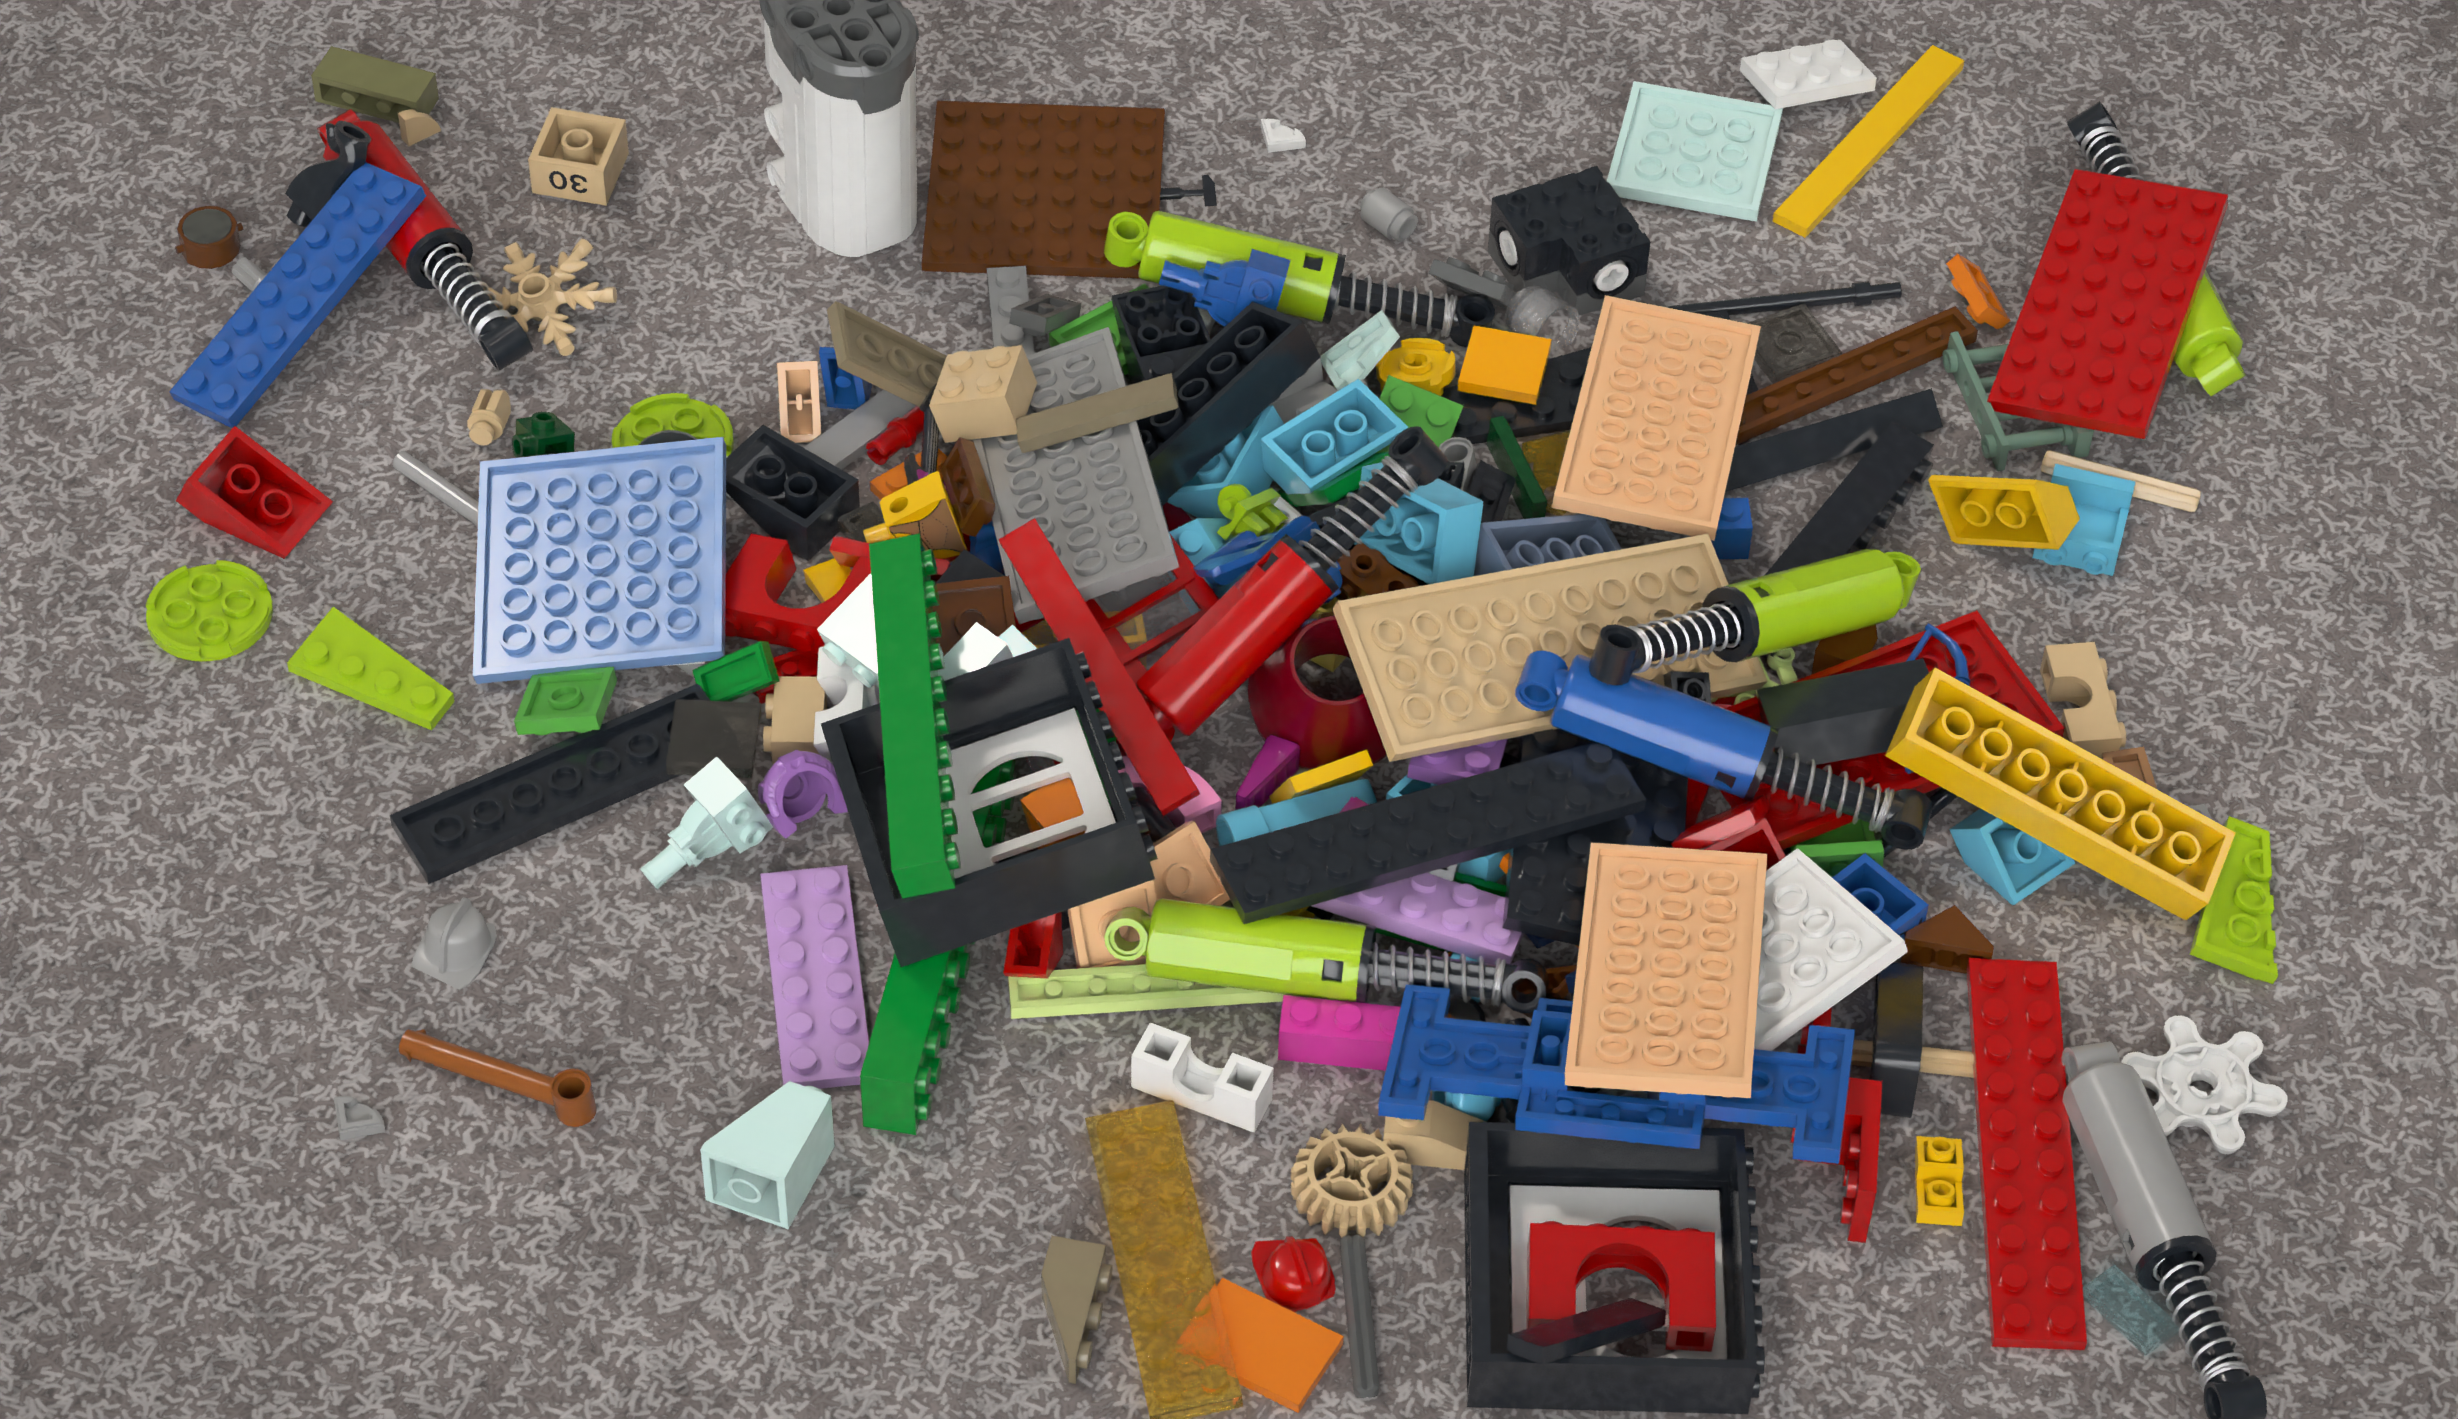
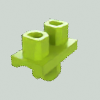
M1234 483L1224 487L1218 495V507L1221 513L1232 521L1220 527L1217 533L1226 541L1244 531H1252L1257 537L1279 531L1288 521V517L1274 506L1281 495L1273 488L1252 496L1249 490L1241 484Z

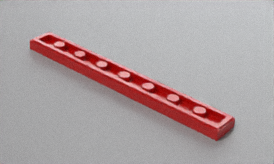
M1035 518L998 539L1058 641L1070 638L1075 654L1084 652L1092 677L1086 678L1085 682L1092 680L1095 682L1103 707L1099 708V710L1106 712L1114 735L1162 815L1168 814L1200 795L1198 788Z

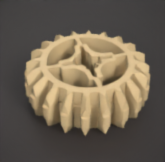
M1342 1123L1337 1134H1333L1325 1128L1321 1134V1140L1310 1137L1306 1144V1149H1299L1296 1155V1163L1291 1168V1180L1293 1181L1291 1182V1195L1296 1200L1298 1213H1307L1309 1226L1322 1221L1324 1235L1328 1234L1335 1227L1339 1229L1341 1238L1348 1235V1230H1356L1357 1235L1364 1237L1366 1228H1370L1372 1232L1379 1236L1381 1231H1383V1224L1394 1227L1398 1220V1215L1405 1214L1408 1208V1201H1410L1413 1193V1184L1411 1183L1413 1171L1411 1164H1407L1405 1150H1394L1395 1146L1390 1139L1381 1141L1382 1135L1379 1128L1369 1135L1364 1133L1365 1131L1361 1124L1356 1129V1132H1348ZM1331 1165L1333 1170L1326 1173V1178L1317 1181V1176ZM1387 1181L1386 1187L1375 1196L1371 1195V1191L1377 1189L1379 1183Z

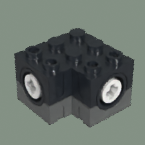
M1598 166L1492 198L1488 253L1507 281L1514 285L1513 290L1523 298L1522 302L1534 299V297L1542 294L1547 295L1558 292L1560 297L1569 305L1568 308L1573 316L1577 317L1602 309L1605 295L1631 300L1645 294L1651 241L1645 233L1641 232L1639 224L1627 207L1624 208L1620 197L1610 183L1605 181L1603 173Z

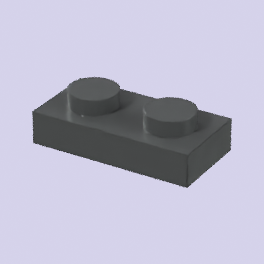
M1044 294L1011 308L1009 324L1023 327V332L1026 334L1045 336L1047 332L1058 329L1079 318L1081 303Z

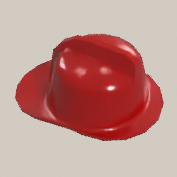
M1286 1236L1285 1240L1255 1242L1251 1252L1252 1263L1266 1299L1293 1312L1309 1309L1324 1300L1334 1297L1336 1292L1335 1278L1324 1249L1316 1238L1295 1239L1293 1236Z

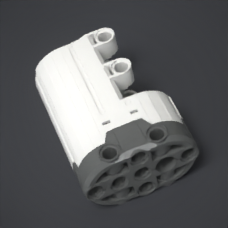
M759 0L764 17L766 67L770 77L782 93L781 103L764 109L768 130L784 153V157L767 163V174L771 185H777L780 190L777 193L796 220L802 224L807 235L817 245L835 254L847 257H860L907 239L913 233L917 224L916 42L919 40V31L911 11L908 8H904L900 0Z

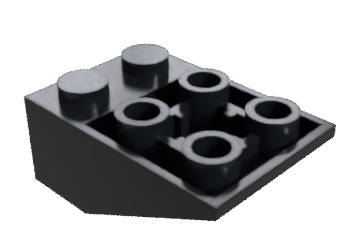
M1163 285L1112 295L1111 300L1131 385L1170 373L1173 375L1211 340L1199 309L1194 307L1195 299L1191 293Z

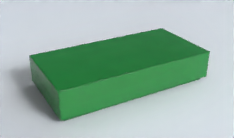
M759 641L692 670L696 684L701 686L715 708L780 682L769 642Z

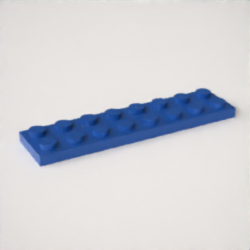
M367 162L353 171L169 391L173 399L230 428L237 426L424 200L426 194L423 188Z

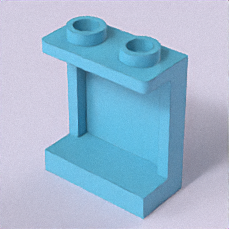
M2055 464L2051 483L2069 487L2080 520L2059 550L2034 548L2032 558L2043 560L2050 565L2062 564L2084 569L2086 572L2094 575L2106 574L2113 576L2136 481Z

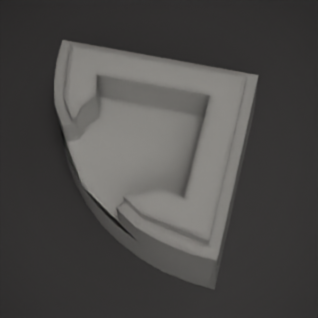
M334 1097L340 1140L386 1132L382 1116L376 1109L357 1102V1098Z

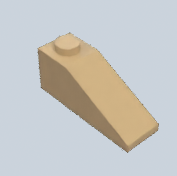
M1428 1100L1424 1120L1400 1119L1386 1116L1383 1141L1390 1139L1395 1146L1394 1150H1405L1407 1164L1464 1170L1469 1122L1486 1121L1434 1100Z

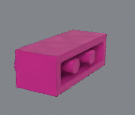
M1284 995L1279 1027L1278 1060L1386 1071L1401 1007Z

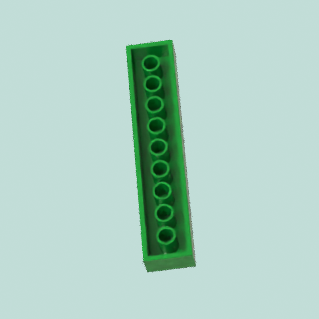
M1015 759L1004 762L986 773L975 785L971 794L1012 781ZM1015 796L973 811V817L985 848L994 846L995 843H1003L1007 819L1002 818L1004 810H1012ZM967 945L904 967H900L897 956L894 953L860 1074L863 1127L916 1135L920 1120H928L931 1111L932 1094L927 1092L930 1084H938L942 1066V1059L937 1058L939 1048L947 1049L950 1041L951 1023L947 1022L949 1013L956 1014L959 1008L961 988L956 987L958 978L966 979L969 970L970 953H966Z

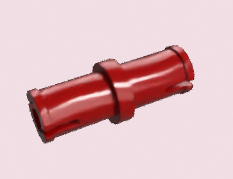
M915 405L904 416L893 418L888 423L887 429L866 445L869 458L874 463L883 465L903 447L909 448L916 441V436L923 431L924 412Z

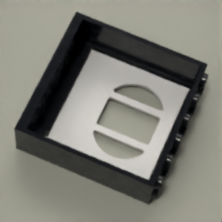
M1070 638L944 681L947 701L941 702V708H945L947 712L950 734L943 735V739L949 743L953 762L952 767L946 768V774L951 775L955 790V800L949 801V808L954 809L958 825V834L951 835V840L957 844L961 861V868L954 869V889L904 899L901 897L891 871L880 703L821 723L877 907L900 967L1155 879L1150 861L1158 858L1150 835L1141 836V833L1149 831L1142 809L1138 802L1130 805V801L1137 799L1131 779L1126 771L1118 772V770L1126 768L1120 749L1115 741L1107 742V739L1114 737L1110 722L1104 710L1096 712V709L1103 707L1100 695L1093 680L1085 682L1086 678L1092 677L1084 652L1075 654ZM1075 710L1078 711V714H1079V716H1080L1082 725H1083V727H1084L1086 736H1087V738H1088L1090 747H1091V749H1092L1094 758H1095V760H1096L1098 769H1099V771H1100L1102 780H1103V782H1104V785H1105L1107 794H1108V796H1109L1111 805H1112V807H1113L1115 816H1116V818H1117V821H1118L1117 823L1115 822V819H1114L1112 810H1111V808H1110L1108 799H1107V797H1106L1104 788H1103V786H1102L1100 777H1099V775H1098L1096 766H1095V764H1094V761H1093L1091 752H1090V750H1089L1087 741H1086V739H1085L1083 730H1082V728H1081V725H1080V722H1079V719H1078V717H1077V714H1076V711H1075ZM1027 756H1040L1061 762V764L971 794L975 785L986 773L1009 760ZM1065 778L1072 779L1084 811L1081 816L988 848L983 846L973 817L974 810ZM1086 831L1085 834L1073 837L1071 839L1047 846L1045 848L1024 854L1022 856L998 864L994 863L996 861L1014 856L1016 854Z
M1469 1122L1464 1164L1467 1407L1748 1414L1751 1398H1759V1374H1764L1765 1352L1764 1346H1758L1757 1334L1762 1332V1306L1755 1305V1293H1759L1760 1266L1753 1265V1253H1757L1758 1228L1757 1225H1751V1214L1755 1213L1756 1189L1755 1186H1749V1175L1753 1174L1754 1152L1753 1147H1745L1744 1129L1703 1128L1700 1149L1520 1131L1515 1130V1123ZM1508 1186H1510L1512 1333L1526 1329L1527 1243L1530 1223L1556 1221L1563 1225L1588 1226L1600 1223L1610 1226L1623 1221L1640 1220L1653 1222L1670 1230L1694 1228L1702 1232H1715L1716 1332L1712 1352L1676 1350L1667 1355L1654 1358L1631 1357L1613 1351L1604 1345L1549 1363L1539 1364L1507 1351L1508 1334H1510ZM1719 1192H1720V1199H1721V1219H1722V1239H1723V1259H1724V1279H1725V1300H1726V1320H1727V1339H1728V1357H1729V1360L1727 1359V1344H1726V1323H1725V1303H1724V1283H1723V1263H1722V1242H1721V1222H1720ZM1585 1279L1576 1289V1314L1587 1311ZM1665 1326L1652 1331H1665Z

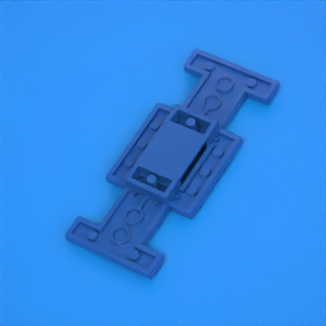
M1407 984L1405 986L1379 1097L1378 1116L1424 1120L1430 1091L1433 1090L1454 1094L1461 1093L1519 1099L1515 1130L1626 1141L1629 1143L1664 1145L1676 1148L1700 1149L1704 1119L1769 1125L1773 1127L1780 1126L1796 1128L1792 1159L1839 1164L1855 1029L1809 1025L1806 1054L1754 1049L1751 1098H1727L1711 1095L1659 1092V1100L1567 1091L1565 1067L1573 1001L1539 998L1537 1010L1533 1012L1531 1026L1447 1018L1450 1006V989Z

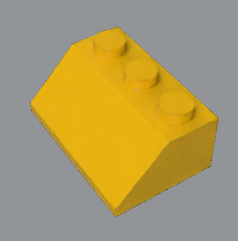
M1931 475L1928 479L1951 541L1957 544L2059 550L2080 520L2068 486L2034 479Z

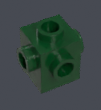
M536 412L532 417L516 419V434L512 438V450L516 458L574 452L575 432L555 414Z

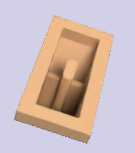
M818 362L777 363L781 435L795 443L811 442L821 435Z

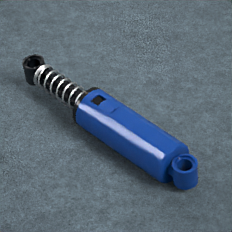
M1535 651L1530 653L1526 659L1515 690L1517 700L1531 710L1548 711L1553 709L1550 724L1557 729L1609 746L1618 752L1748 801L1753 800L1761 782L1772 786V794L1779 788L1788 792V800L1795 794L1804 798L1803 803L1805 806L1811 800L1821 804V812L1826 807L1837 810V818L1841 817L1842 813L1853 816V824H1856L1858 819L1869 822V830H1875L1876 833L1881 830L1883 839L1895 848L1912 850L1918 848L1924 841L1933 804L1925 794L1917 790L1901 789L1894 791V789L1886 788L1884 792H1881L1879 783L1870 788L1865 786L1863 777L1858 778L1854 782L1848 780L1847 771L1842 772L1838 776L1832 773L1831 765L1819 769L1816 767L1814 759L1803 763L1799 761L1798 753H1794L1791 757L1783 755L1782 747H1778L1773 751L1779 729L1632 674L1630 680L1623 685L1603 683L1590 673L1589 663L1591 658L1584 655H1576L1569 669L1566 662L1560 656L1548 651Z

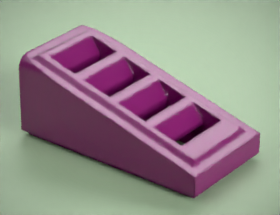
M1273 735L1267 737L1236 793L1235 810L1253 805L1258 808L1270 799L1269 796L1297 773L1300 760V746L1298 744Z

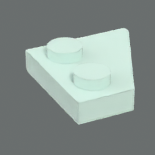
M1381 310L1322 354L1321 363L1335 388L1340 390L1357 379L1364 380L1400 336L1389 318Z

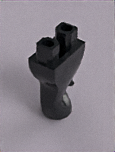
M338 121L336 125L332 123L325 125L328 145L333 152L340 155L337 159L318 162L305 168L291 182L285 194L293 201L287 217L294 224L307 227L351 173L365 164L371 137L360 127L346 121Z

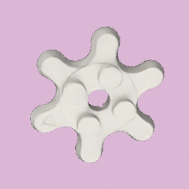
M2173 1016L2165 1022L2163 1028L2166 1040L2170 1045V1049L2166 1054L2162 1056H2149L2141 1052H2132L2125 1055L2121 1063L2132 1066L2139 1074L2143 1085L2158 1095L2159 1101L2153 1108L2166 1136L2170 1135L2179 1126H2196L2209 1134L2214 1148L2222 1154H2232L2240 1149L2244 1143L2245 1134L2238 1122L2240 1115L2255 1113L2266 1117H2273L2283 1111L2288 1102L2285 1091L2280 1087L2261 1083L2250 1074L2249 1064L2259 1058L2263 1051L2262 1040L2252 1032H2238L2224 1044H2210L2200 1037L2197 1026L2191 1019L2185 1016ZM2194 1081H2205L2211 1084L2214 1090L2211 1091L2210 1095H2207V1092L2200 1091L2190 1085Z

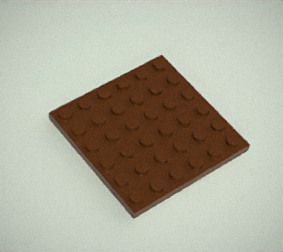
M937 101L922 252V271L987 273V268L1026 266L1027 275L1140 279L1138 272L1141 261L1131 267L1116 266L1107 260L1104 254V245L1109 222L1117 213L1132 212L1140 215L1149 227L1153 212L1160 211L1165 108Z

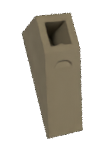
M1051 1235L1041 1272L1042 1300L1069 1383L1076 1384L1079 1369L1089 1368L1093 1341H1087L1090 1329L1097 1331L1099 1329L1103 1303L1097 1302L1100 1291L1108 1292L1113 1265L1106 1264V1245Z

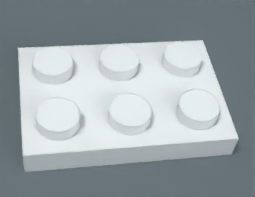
M1826 40L1819 44L1794 46L1791 49L1775 52H1761L1758 55L1741 58L1740 72L1774 109L1875 91L1877 79L1841 40Z

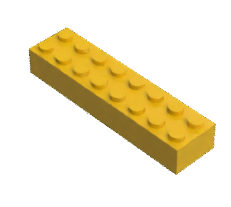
M1934 668L1914 687L1885 755L1889 759L2185 920H2188L2209 904L2236 834L2232 830L1937 668Z

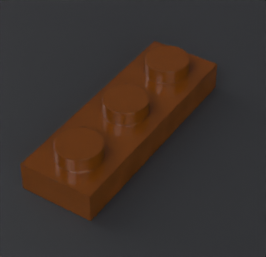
M959 437L940 470L960 531L976 537L982 525H987L992 519L995 503L974 442Z

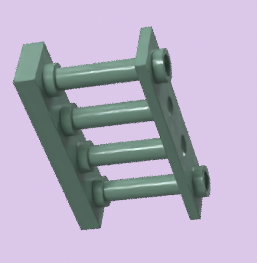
M1958 331L1950 333L1948 348L1943 351L1945 371L1953 373L1981 435L1983 455L1986 459H1992L1997 471L2005 470L2008 451L2060 443L2062 446L2068 447L2072 456L2081 458L2089 455L2094 433L2092 429L2057 423V427L2005 435L2000 425L2001 421L2025 417L1995 412L1991 403L1987 402L1988 396L1986 393H1990L1996 376L1979 378L1973 365L2002 361L2008 344L1966 350Z

